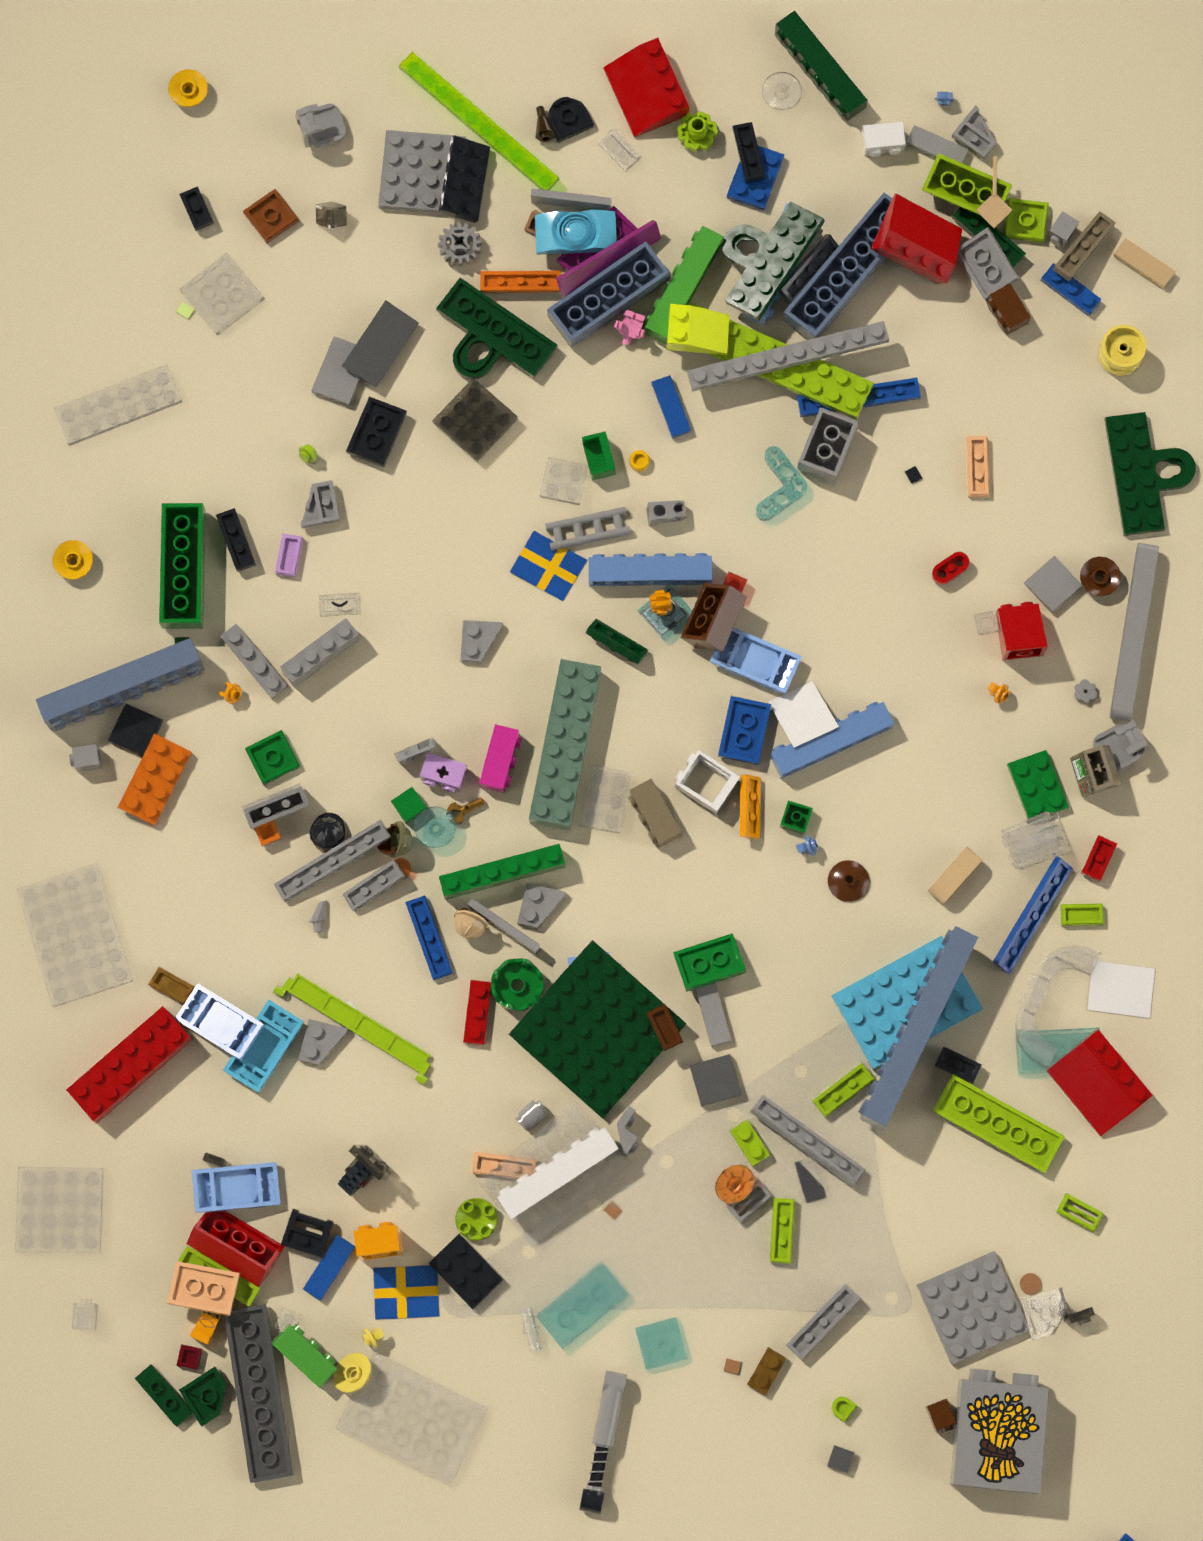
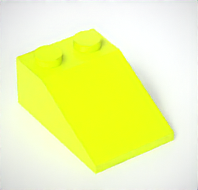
M670 304L666 350L727 355L730 315L691 305Z

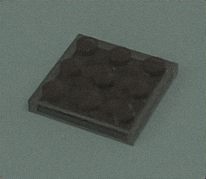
M473 377L432 420V423L478 462L518 420V416Z

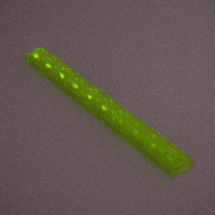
M413 51L399 64V69L539 189L550 190L559 181V177Z

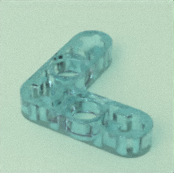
M771 446L765 451L764 459L783 484V487L757 505L756 516L761 521L771 520L802 498L807 491L806 481L783 451L776 446ZM771 452L773 454H778L777 460L780 462V465L777 468H775V466H777L776 460L774 458H772L771 460L769 459ZM783 467H788L792 473L788 477H783L780 474V470ZM794 476L797 477L794 479L796 485H802L801 492L798 490L794 491V484L791 481ZM778 495H785L787 502L785 504H778L776 497ZM769 501H772L774 506L769 509V515L761 514V508H769L771 506Z

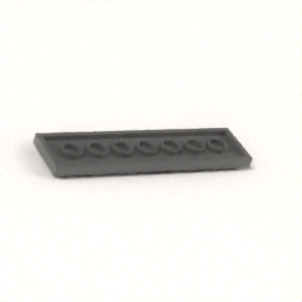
M267 1304L232 1310L231 1316L224 1315L250 1483L293 1476L276 1361L271 1343L272 1336Z

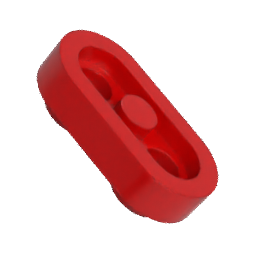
M963 552L953 553L933 568V581L939 585L949 583L968 569L969 557ZM956 561H961V562H962V566H960V567L956 566V565H955V562H956ZM943 572L946 577L940 578L938 573Z

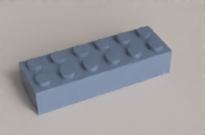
M644 242L548 308V318L572 348L669 281L670 272L648 243Z

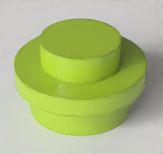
M306 444L299 448V457L305 463H314L318 454L311 445Z

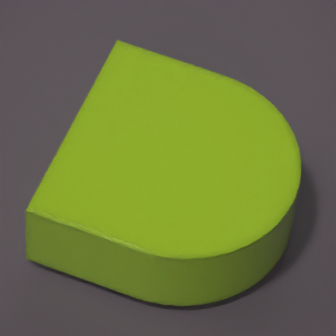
M838 1397L833 1401L831 1409L833 1414L845 1423L858 1405L847 1397Z

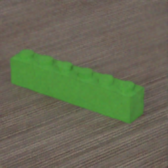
M703 225L700 231H695L691 239L693 242L691 247H686L682 254L683 261L680 265L677 264L672 273L674 277L671 282H666L662 298H658L653 306L655 310L652 316L648 315L643 324L646 330L645 334L667 344L670 304L689 305L718 254L724 236Z

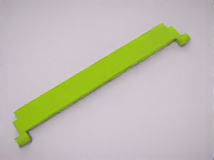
M297 973L293 980L288 978L282 988L277 985L273 993L281 998L284 997L286 992L292 994L417 1071L418 1075L415 1080L422 1085H425L428 1078L424 1075L430 1067V1064L427 1063L431 1056L430 1054Z

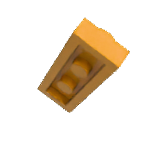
M748 774L741 775L740 837L760 839L761 777Z

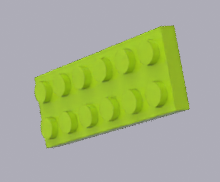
M952 1074L932 1111L1044 1174L1065 1137Z

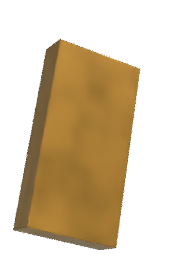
M161 967L157 968L148 984L183 1005L195 988V986Z

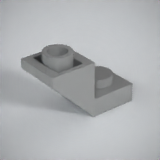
M630 1106L627 1107L617 1122L622 1152L626 1157L629 1153L633 1155L639 1146V1143H637L638 1137L625 1129L626 1126L631 1127L637 1118L634 1115L636 1110Z

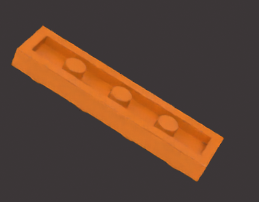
M480 271V291L482 293H560L556 278L561 275V271Z

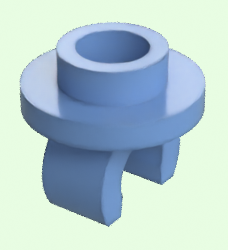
M806 836V842L796 845L798 853L801 854L809 852L811 856H815L816 850H818L817 841L815 838L812 839L811 836Z

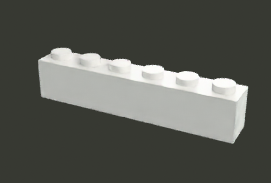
M599 1127L593 1129L588 1133L589 1138L584 1141L581 1138L570 1145L572 1149L566 1153L561 1150L552 1156L554 1161L548 1165L545 1162L534 1168L536 1171L534 1174L528 1176L526 1173L516 1180L518 1184L513 1188L508 1185L500 1190V1196L497 1199L509 1218H515L617 1151L618 1147L605 1127L601 1130Z

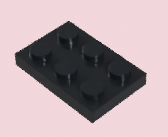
M369 396L346 453L384 467L405 420L407 411Z
M460 1234L429 1262L432 1268L472 1310L503 1281L496 1271Z

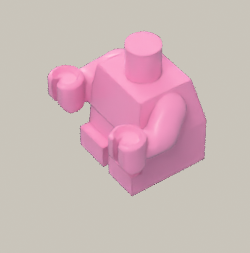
M626 310L623 321L616 320L614 328L618 329L621 335H624L623 344L630 346L632 339L637 340L644 337L646 330H643V324L646 316Z

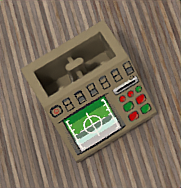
M1100 745L1070 757L1082 797L1121 785L1109 745Z

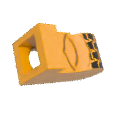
M203 1311L190 1337L210 1345L223 1315Z

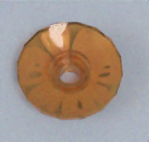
M740 1164L725 1169L716 1181L715 1191L717 1197L729 1204L744 1200L751 1193L754 1186L752 1171Z

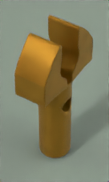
M478 798L464 806L457 805L454 802L449 805L446 815L453 811L459 812L457 817L450 819V822L461 824L465 822V814L484 805V800Z

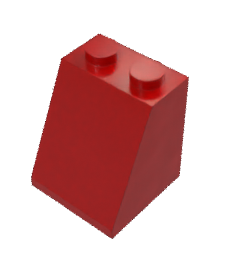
M1023 602L1021 606H1013L1012 604L1001 605L996 611L1002 661L1043 656L1048 645L1039 604Z

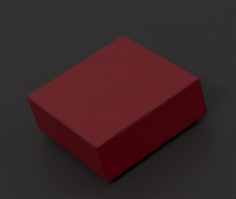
M181 1344L176 1366L198 1370L203 1349Z

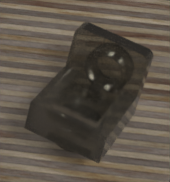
M1068 1302L1061 1304L1060 1314L1063 1321H1067L1069 1325L1076 1322L1079 1323V1326L1091 1322L1090 1317L1095 1315L1092 1307L1072 1314Z

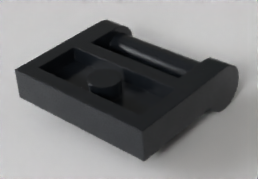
M293 1208L281 1245L322 1258L334 1221L328 1219L327 1221L299 1213L300 1210ZM299 1221L324 1230L322 1235L295 1227V1223Z

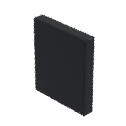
M916 466L905 471L911 484L922 479Z

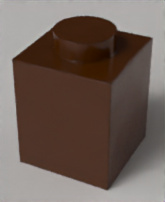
M947 1399L925 1407L935 1431L940 1430L942 1434L953 1429L952 1425L956 1423Z

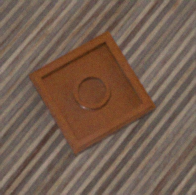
M276 189L243 211V214L266 244L299 222L297 216Z

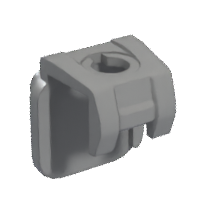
M330 103L319 107L317 104L296 111L295 117L298 125H300L306 148L311 146L320 148L345 138L346 128L340 110L334 104Z
M1134 720L1125 725L1117 724L1098 734L1093 740V748L1100 745L1110 746L1117 772L1137 762L1141 755L1149 750L1148 744Z

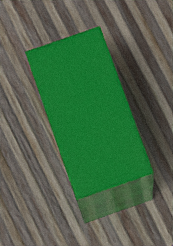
M413 787L391 800L392 805L405 824L427 811V807Z
M788 800L780 827L805 835L813 808Z

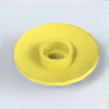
M362 1353L348 1354L337 1364V1370L333 1373V1381L336 1388L341 1392L352 1393L358 1391L369 1380L371 1374L369 1358Z

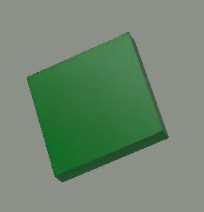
M282 730L245 748L263 786L300 768Z

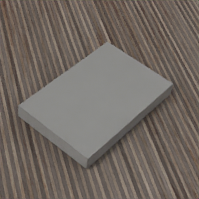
M988 227L959 246L957 256L985 301L988 300L989 294L1010 283L1012 285L1020 279Z
M335 336L333 337L312 387V393L350 406L360 379L343 368L342 365L356 344Z

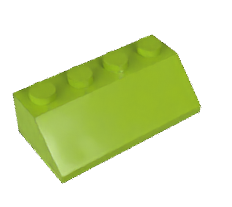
M938 153L922 191L980 215L976 210L993 194V176ZM997 178V195L1006 203L1012 189V184Z

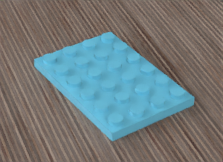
M942 936L831 996L872 1070L882 1065L884 1061L888 1062L889 1057L886 1055L893 1042L897 1043L899 1040L896 1038V1034L903 1023H907L908 1020L905 1019V1016L911 1005H916L917 1001L914 998L919 988L926 985V982L923 981L930 967L934 968L935 964L932 961L939 948L943 949L945 946L941 944L943 941ZM962 972L929 1039L983 1010Z

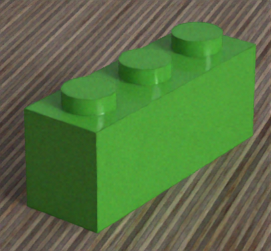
M288 1324L271 1343L320 1388L337 1370L334 1365L336 1361L328 1353L323 1355L318 1351L320 1346L312 1338L309 1341L302 1335L305 1332L297 1324L294 1326Z

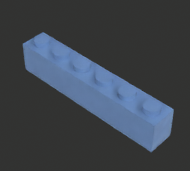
M659 553L647 557L645 554H635L634 557H625L624 554H615L613 557L595 554L593 557H588L589 586L704 585V583H712V556H707L706 553H697L695 556H687L685 553L666 556V554Z
M873 702L866 706V710L862 712L856 710L848 714V718L842 721L836 719L838 728L795 748L792 744L787 746L782 744L775 747L770 758L780 778H785L892 729L894 722L884 702L879 704L878 702Z

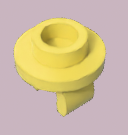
M379 1327L371 1332L365 1328L362 1338L368 1347L371 1345L375 1348L377 1347L375 1341L385 1335Z

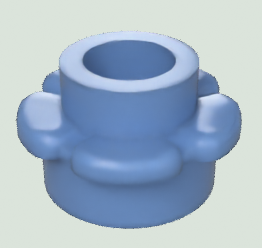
M937 92L935 100L938 101V105L949 106L950 102L954 101L953 93Z

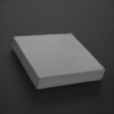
M1053 556L1024 582V585L1051 613L1082 587V584L1056 556Z

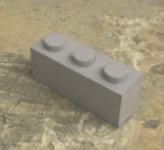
M299 783L244 805L242 809L252 829L307 807L309 804Z

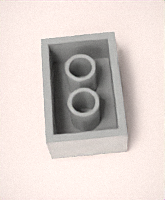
M820 407L798 461L797 469L836 483L856 433L858 421Z

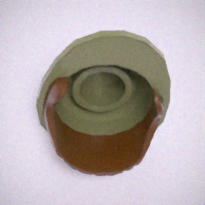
M397 821L387 828L392 838L378 846L381 853L389 855L391 858L406 854L412 846L413 838L411 831L401 821Z

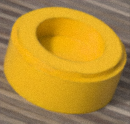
M637 450L630 455L629 464L633 470L641 472L648 468L650 458L645 451Z

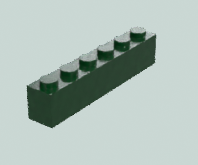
M795 10L776 23L775 36L778 41L784 42L788 53L792 57L797 58L799 66L804 72L810 74L813 84L823 90L826 100L828 102L832 101L840 117L844 116L849 121L867 108V98Z

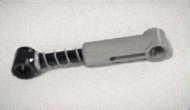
M606 1370L592 1442L595 1444L596 1449L593 1452L594 1459L591 1462L592 1469L589 1472L590 1480L587 1482L586 1489L583 1488L579 1508L581 1511L601 1514L604 1499L602 1482H604L603 1476L604 1472H606L605 1465L608 1462L609 1448L614 1447L627 1374Z

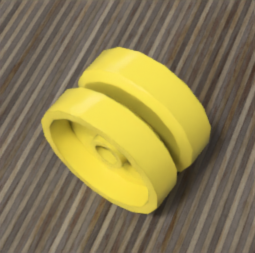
M1117 325L1109 329L1104 335L1098 351L1102 367L1109 373L1117 376L1135 372L1145 355L1146 340L1143 334L1133 326Z

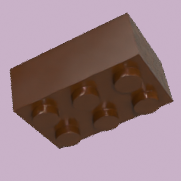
M704 583L680 638L697 649L723 652L747 596L730 585Z

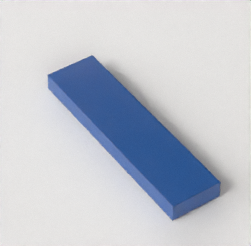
M425 895L405 902L433 981L453 974Z

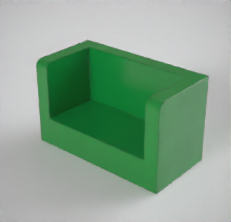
M606 431L582 437V444L592 481L616 475Z

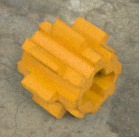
M656 590L654 594H650L652 613H657V616L667 615V611H672L670 592L665 593L664 590Z

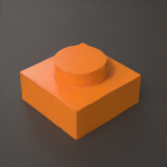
M274 820L255 827L262 847L281 840Z

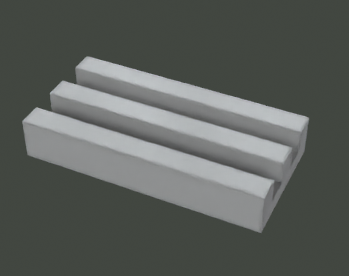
M760 1180L753 1184L751 1192L758 1186L761 1190L736 1211L733 1207L739 1202L735 1203V1200L726 1207L739 1223H742L773 1197ZM763 1193L766 1194V1197L742 1217L739 1216V1213Z

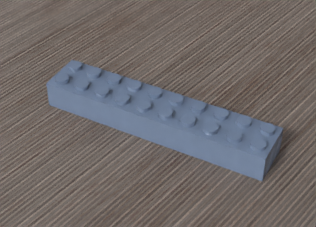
M957 926L952 931L948 930L941 943L945 946L943 949L939 948L932 961L935 964L934 968L930 967L923 981L926 982V985L919 988L914 998L917 1003L916 1005H911L905 1016V1019L908 1020L907 1023H903L896 1034V1038L899 1040L891 1045L886 1055L889 1057V1060L882 1063L877 1073L880 1078L878 1081L874 1080L868 1091L871 1097L869 1100L865 1099L858 1112L862 1114L860 1120L882 1131L886 1127L978 939L977 936Z

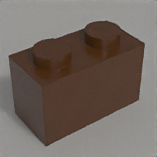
M1011 283L989 294L987 306L991 313H995L1000 329L1005 330L1007 335L1029 324L1031 317Z

